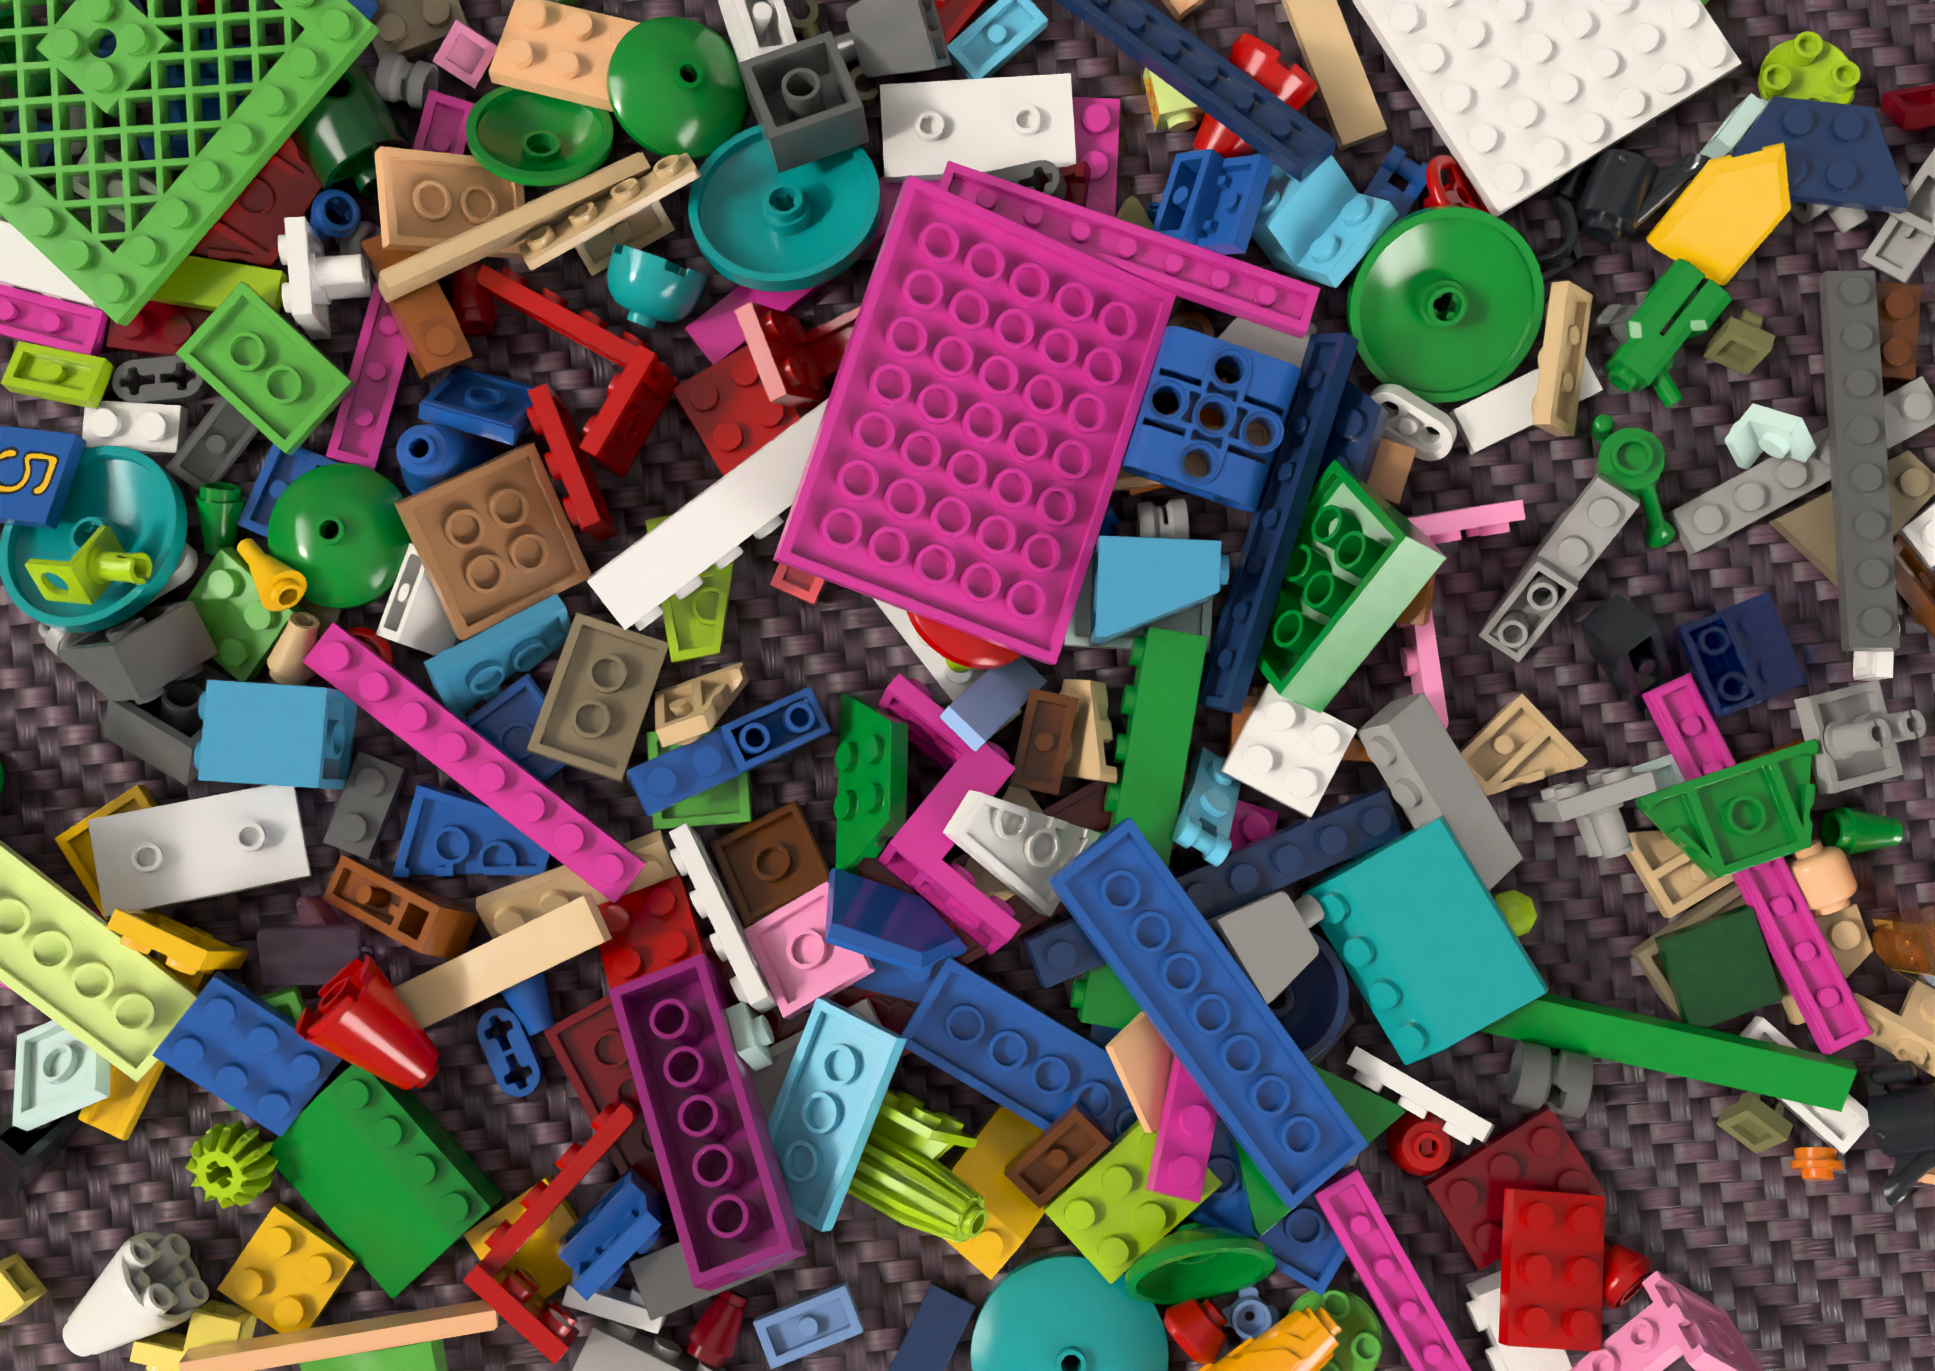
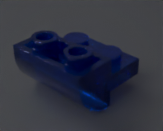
M1769 592L1708 613L1676 627L1714 719L1765 701V698L1807 683Z

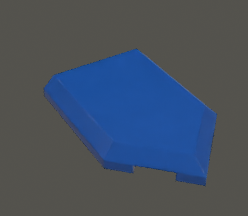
M832 868L830 871L825 927L826 943L916 973L932 968L935 962L944 958L953 959L960 956L968 949L923 898L837 868Z

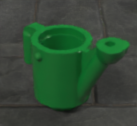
M1607 414L1598 415L1594 420L1591 430L1592 437L1601 447L1594 468V476L1599 472L1639 498L1647 521L1644 531L1646 543L1651 548H1661L1675 538L1676 530L1671 523L1664 519L1655 488L1665 465V452L1661 442L1652 433L1640 428H1624L1612 433L1614 426L1613 418Z

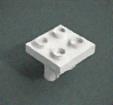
M305 217L284 218L285 235H278V251L282 265H288L289 283H282V300L285 312L292 313L295 324L300 325L312 340L331 339L329 305H331L334 299L370 298L374 287L371 268H366L362 254L325 256L324 245Z

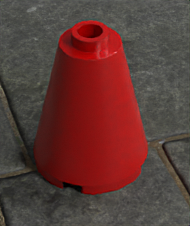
M1243 33L1242 36L1240 35L1233 43L1227 58L1230 63L1297 112L1313 98L1318 85L1296 63L1292 67L1279 58L1282 54L1281 52L1262 40L1247 33ZM1205 113L1192 145L1195 151L1214 149L1223 158L1248 156L1256 151L1255 148L1208 113Z
M365 955L364 962L360 958H356L339 970L318 991L317 994L322 999L315 1012L306 1006L296 1023L295 1033L305 1041L403 1090H408L414 1086L422 1088L435 1076L439 1069V1065L436 1063L439 1057L438 1049L381 967L369 955Z

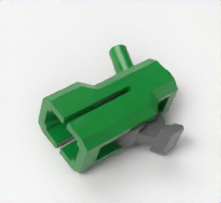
M1679 258L1666 268L1637 304L1623 306L1621 304L1608 305L1594 318L1591 328L1601 329L1610 327L1611 333L1618 340V348L1603 365L1608 373L1609 381L1615 387L1627 393L1632 391L1638 393L1652 384L1665 408L1684 399L1668 372L1673 366L1672 356L1686 339H1695L1710 328L1732 300L1729 294L1711 279H1708L1699 291L1694 290L1705 274L1691 263Z

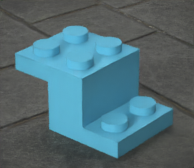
M1256 151L1254 155L1261 153L1259 151ZM1332 155L1301 183L1274 163L1251 236L1276 269L1337 288L1399 214L1390 201L1358 193Z

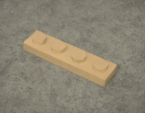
M661 830L623 843L648 863L624 895L679 875ZM563 865L476 897V910L492 939H495L589 893H592L597 906L610 900Z

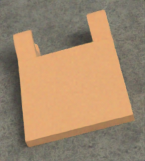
M1141 1011L1105 1048L1144 1132L1153 1133L1160 1125L1174 1054Z

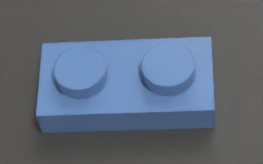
M847 1281L757 1316L753 1321L770 1369L864 1332V1325Z

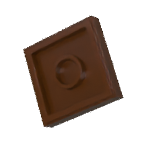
M797 799L710 842L746 927L758 922L826 881L829 882L831 870Z

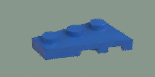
M422 782L417 785L392 877H409L411 875L435 874V876H454L455 874L538 875L549 871L553 856L481 800Z

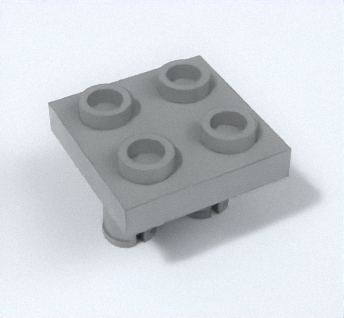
M1879 680L1794 700L1804 740L1808 741L1816 738L1818 743V755L1812 756L1811 767L1819 795L1837 793L1903 775L1896 742L1920 738L1926 731L1925 719L1918 710L1887 713Z
M1631 765L1617 769L1610 767L1586 775L1588 784H1584V781L1572 784L1564 782L1540 790L1542 799L1528 803L1534 822H1564L1575 818L1588 857L1592 858L1603 855V858L1607 859L1634 851L1619 809L1624 805L1623 802L1658 791L1651 771L1633 772Z

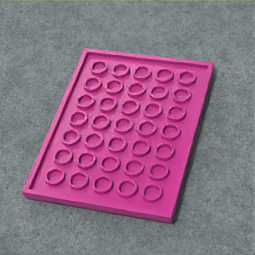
M909 175L904 180L773 560L1048 665L1056 664L1177 294Z

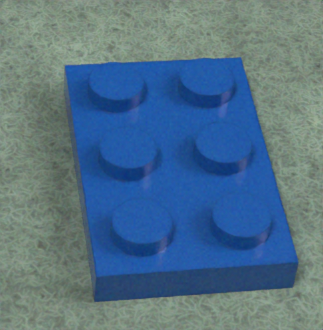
M219 970L206 984L152 1055L280 1137L342 1060L302 1039L295 1033L297 1023L295 1020Z

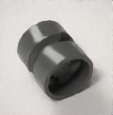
M1519 1040L1514 1049L1508 1073V1103L1537 1110L1543 1104H1547L1552 1113L1581 1119L1588 1107L1594 1076L1592 1056L1562 1049L1555 1056L1552 1055L1548 1046Z

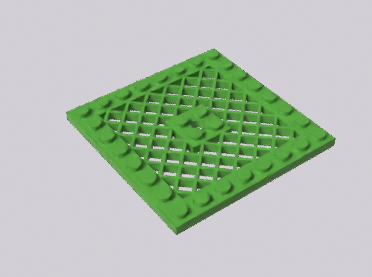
M0 0V8L14 7L15 28L0 29V43L15 42L16 63L1 64L0 56V214L114 322L128 326L381 31L349 0H274L283 8L278 10H265L264 0H249V12L231 13L230 0H215L216 14L207 15L197 14V0H181L182 16L165 18L163 0H147L148 15L132 0ZM64 3H73L64 13ZM47 5L48 26L32 27L31 6ZM284 23L285 45L266 46L265 24ZM299 24L304 28V31L300 35ZM250 25L251 47L233 48L232 26ZM216 28L217 49L199 51L198 29ZM183 30L184 52H173L179 44L165 31ZM114 34L117 42L115 51L110 56L101 58L98 50L100 41L106 35ZM33 40H42L36 48L49 61L34 62ZM280 58L268 72L267 59ZM252 60L253 82L235 84L233 62ZM218 63L219 85L201 86L200 64ZM184 65L185 87L168 88L167 66ZM50 74L52 96L36 97L34 75ZM17 76L18 98L3 99L2 77ZM68 78L85 94L68 95ZM151 78L152 89L141 90ZM235 96H247L236 109ZM220 98L221 120L203 121L202 99ZM186 100L187 122H169L168 101ZM152 102L153 124L136 125L135 103ZM70 107H86L87 129L70 130ZM52 109L53 131L37 132L36 110ZM102 110L114 118L120 116V127L103 128ZM19 111L20 133H4L3 112ZM216 133L204 147V134ZM188 135L189 157L171 159L170 136ZM154 137L155 160L138 161L137 138ZM121 139L122 162L105 163L104 140ZM87 141L88 164L72 165L71 142ZM54 143L55 166L39 167L38 144ZM6 146H21L22 162ZM184 170L173 183L172 171ZM156 172L157 195L140 196L139 173ZM106 175H123L124 197L107 198ZM89 176L90 199L74 200L73 177ZM56 178L57 195L40 179ZM141 207H152L141 220ZM108 209H124L125 232L109 233ZM91 211L92 228L75 212ZM110 244L121 245L115 250Z

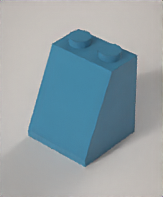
M1099 536L1093 549L1089 646L1099 647L1208 603L1221 591L1222 585H1227L1229 555L1221 554V541Z
M207 680L206 691L202 692L198 706L199 716L203 720L202 739L198 741L194 751V765L199 770L198 780L323 789L345 788L352 770L357 704L339 690L325 687Z

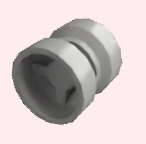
M386 52L382 56L377 68L375 88L385 101L393 103L399 100L407 101L411 108L423 111L429 89L438 92L439 69L437 65L419 60L414 64L408 62L403 55Z
M1185 499L1169 500L1166 505L1155 506L1151 501L1137 502L1135 504L1136 537L1189 539V520Z

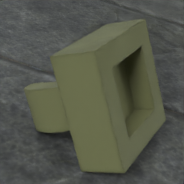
M1744 309L1740 320L1730 316L1707 342L1703 357L1747 376L1771 351L1775 335L1760 329L1763 316Z
M1746 1091L1740 1096L1738 1102L1722 1109L1716 1124L1756 1154L1787 1141L1793 1124L1782 1117L1784 1105L1778 1101L1768 1106L1759 1100L1761 1094Z

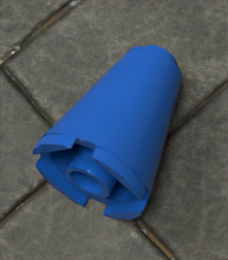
M435 423L416 425L407 429L399 438L396 449L403 480L410 496L498 456L487 438Z

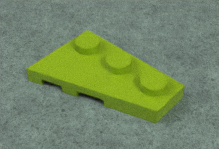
M671 515L645 520L647 533ZM734 561L721 570L715 564H712L699 574L703 583L681 600L673 594L661 603L671 662L673 664L721 655Z

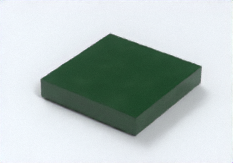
M1744 904L1655 938L1682 1023L1707 1028L1783 999L1752 906Z

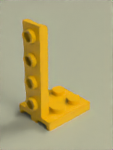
M115 909L106 928L123 935L120 943L132 950L144 954H149L151 949L160 952L157 961L198 993L203 990L214 970L241 969L249 952L244 948L233 947L213 938V934L198 927L191 928L170 918V914L163 911ZM158 1060L138 1082H135L111 1064L110 1097L82 1108L78 1119L123 1141L128 1140L166 1064Z

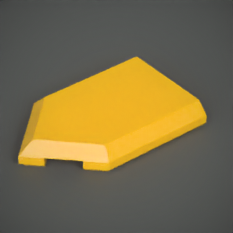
M1784 142L1762 147V151L1736 157L1726 155L1710 159L1646 237L1647 242L1657 251L1675 261L1680 258L1691 263L1705 274L1704 277L1706 279H1711L1719 286H1725L1791 210Z

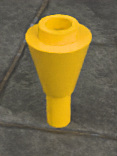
M251 538L244 539L238 544L237 551L249 565L260 602L265 609L275 612L283 611L293 607L300 601L307 587L306 579L300 572L265 554Z

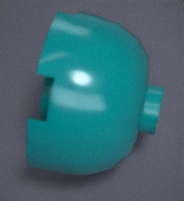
M618 243L614 245L607 271L608 289L614 301L623 308L630 310L627 320L655 329L657 320L674 323L686 318L696 308L708 276L690 268L687 270L680 268L679 265L671 263L666 259Z

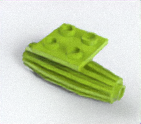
M887 1089L847 1193L905 1226L956 1243L965 1242L969 1237H977L987 1221V1211L984 1205L985 1199L939 1162L938 1159L953 1145L974 1149L978 1139L962 1132L965 1124L962 1121L940 1111L934 1114L923 1109L925 1102L901 1091H898L896 1094Z

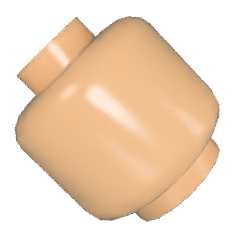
M1811 840V847L1792 853L1793 857L1786 860L1813 916L1831 914L1851 904L1849 898L1857 891L1858 886L1846 855L1841 848L1836 846L1823 847L1820 840Z

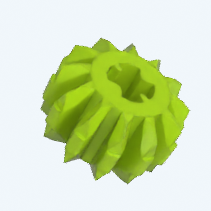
M242 1119L231 1122L229 1125L223 1122L214 1125L205 1132L206 1135L195 1141L190 1149L193 1157L185 1168L197 1176L191 1187L201 1186L206 1191L204 1202L214 1200L217 1197L222 1209L234 1204L242 1207L245 1204L251 1203L259 1196V1193L261 1194L271 1185V1181L274 1179L272 1171L279 1160L267 1153L273 1142H262L259 1138L260 1127L251 1128L247 1131Z

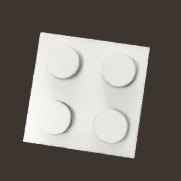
M1267 683L1221 772L1307 817H1312L1357 729L1323 711L1320 714L1280 696L1273 686Z

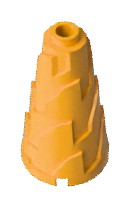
M1308 1305L1301 1311H1293L1256 1339L1250 1337L1215 1364H1206L1197 1371H1320L1334 1356V1350L1340 1345L1335 1336L1342 1329L1323 1306L1314 1311Z

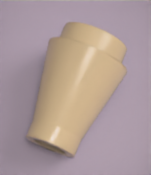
M295 612L290 615L286 628L267 659V665L270 668L269 674L277 683L281 685L304 686L309 682L310 678L315 676L316 672L302 662L317 643L320 622L315 616L305 612Z

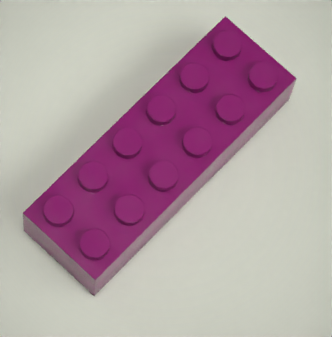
M702 953L609 989L608 991L693 1287L712 1291L806 1255L807 1251L750 1067L736 1052L726 1009L731 1007L719 966Z

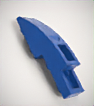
M807 687L729 722L691 744L680 746L627 770L626 773L646 816L649 817L785 755L829 733L831 729L811 687Z

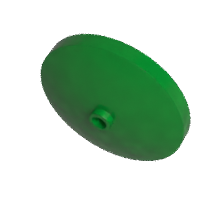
M1443 205L1422 209L1390 225L1358 262L1347 294L1346 314L1349 334L1359 340L1356 352L1363 364L1383 384L1402 386L1430 403L1465 400L1477 396L1502 382L1525 358L1540 329L1544 311V283L1540 266L1532 249L1524 238L1503 220L1485 211L1460 205ZM1444 294V304L1435 309L1433 307L1435 299L1441 298Z

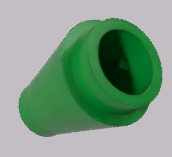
M206 482L200 484V494L195 495V502L204 543V552L210 555H217L222 548L233 547L235 549L240 528L237 522L246 502V498L241 496V486L226 482Z
M1839 807L1834 812L1826 813L1820 825V836L1823 845L1841 848L1845 855L1897 846L1901 842L1903 835L1902 825L1895 817H1887L1846 807Z

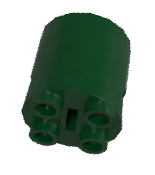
M356 61L350 65L291 134L324 190L337 189L348 193L352 197L360 195L372 197L378 195L374 152L379 147L412 149L410 142L365 70Z

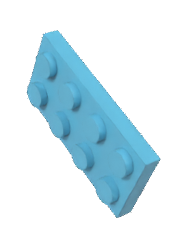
M817 997L767 1125L796 1218L820 1232L832 1231L907 1038L828 998Z

